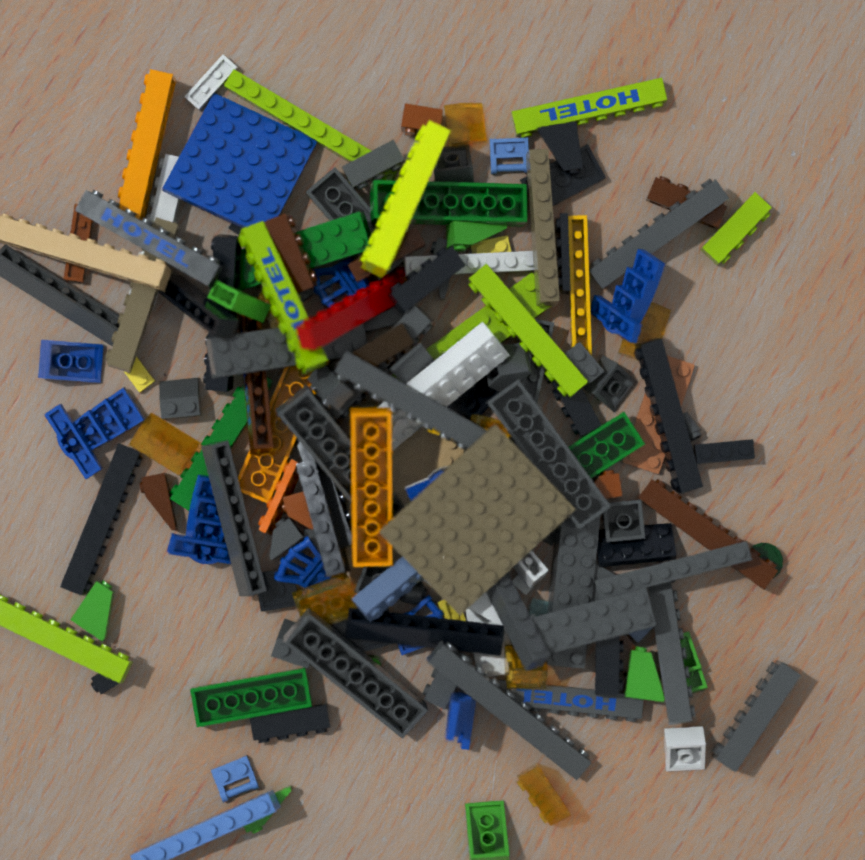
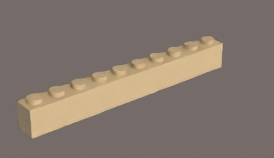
M7 214L0 216V243L160 291H165L172 269L163 260L156 259V261L149 260L150 257L143 254L135 256L126 249L118 251L109 244H104V246L97 245L98 242L87 238L84 241L80 240L81 237L70 233L67 236L63 235L64 232L53 228L50 231L46 230L47 227L36 223L33 226L29 225L30 222L19 218L16 221Z

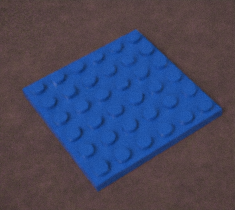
M214 93L167 178L162 191L241 228L261 221L265 222L279 216L283 211L317 142L290 127Z

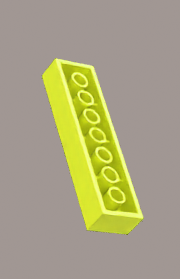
M430 120L426 126L422 125L421 129H419L415 140L418 142H414L407 155L410 160L407 159L405 164H403L399 173L402 177H398L391 192H394V195L391 194L383 208L386 212L383 211L376 223V226L379 228L374 230L368 241V244L371 246H367L361 256L360 261L363 262L362 269L381 278L388 271L451 130Z

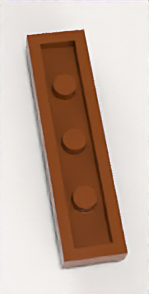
M75 204L70 233L80 236V240L86 241L87 238L90 239L93 220L75 211L78 205ZM66 262L63 280L84 283L86 268Z

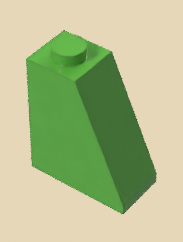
M215 280L208 295V298L226 308L262 323L271 306L261 299L218 280Z
M105 580L95 582L70 619L101 641H105L107 638L115 593L111 589L113 586Z
M636 646L635 650L630 649L624 696L664 702V694L651 652H647L645 647Z

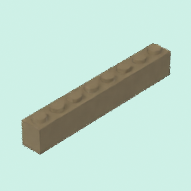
M531 149L526 154L536 304L537 306H556L560 299L548 149Z
M157 217L152 225L156 229L161 227L169 231L170 234L168 236L173 239L176 238L179 231L178 224ZM142 249L144 251L143 255L150 257L149 260L156 261V259H160ZM130 282L132 290L130 295L127 294L125 297L124 306L126 308L124 313L119 315L117 324H120L118 332L114 331L111 339L113 346L111 350L108 349L105 357L109 367L127 373L132 371L159 291L134 282Z

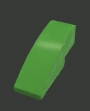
M688 631L683 633L684 640H681V647L686 649L687 659H683L684 667L688 666L690 678H686L687 686H691L692 694L706 690L708 687Z

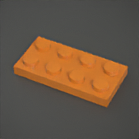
M291 459L290 462L285 464L282 480L279 479L276 483V493L267 503V513L262 515L258 523L260 526L259 531L273 535V530L277 528L275 524L280 521L284 512L282 497L292 495L299 480L296 464L299 462Z

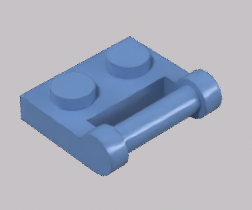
M528 138L490 139L491 174L513 171L527 173L526 154L529 151ZM523 158L522 164H496V159Z
M248 756L211 770L223 803L229 801L231 797L251 789L257 790L260 788ZM245 777L250 779L248 783L228 791L225 790V785Z

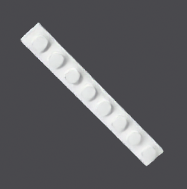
M533 251L458 254L466 266L454 275L474 274L486 263L494 273L534 271ZM437 255L404 257L405 276L413 270L417 273L422 269L420 265L429 258L432 261Z

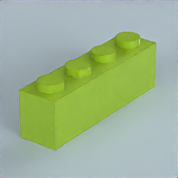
M754 192L700 250L716 265L720 262L724 264L731 257L730 251L733 248L738 250L744 243L742 239L746 234L751 236L757 229L755 225L760 220L764 222L771 215L768 211L772 207Z

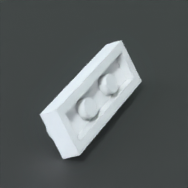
M222 55L184 97L200 110L227 81L233 69L237 70V66L225 55Z

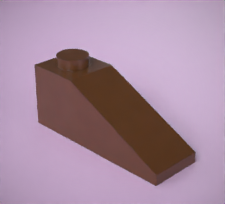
M166 473L141 477L142 482H139L141 493H145V497L171 530H178Z

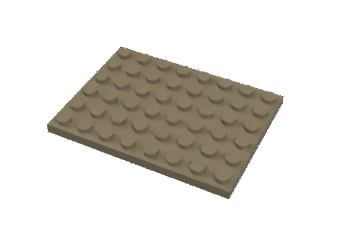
M494 424L380 529L379 533L461 615L576 509L501 429Z

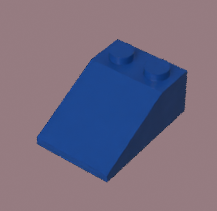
M41 340L38 378L101 383L103 344Z

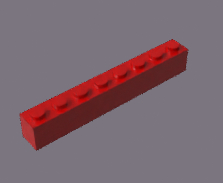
M404 267L396 268L392 274H386L381 280L371 282L368 287L357 290L356 294L344 297L343 301L330 305L329 309L317 312L313 318L303 320L302 324L296 326L301 349L317 350L394 306L395 304L388 294L392 292L390 288L396 283L400 282L402 284L407 280Z

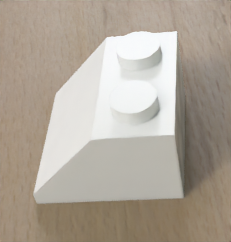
M703 726L664 729L666 772L705 769L706 743Z

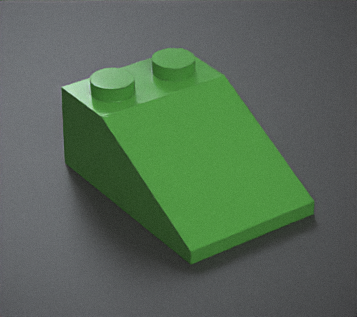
M504 800L466 803L465 813L469 860H509Z

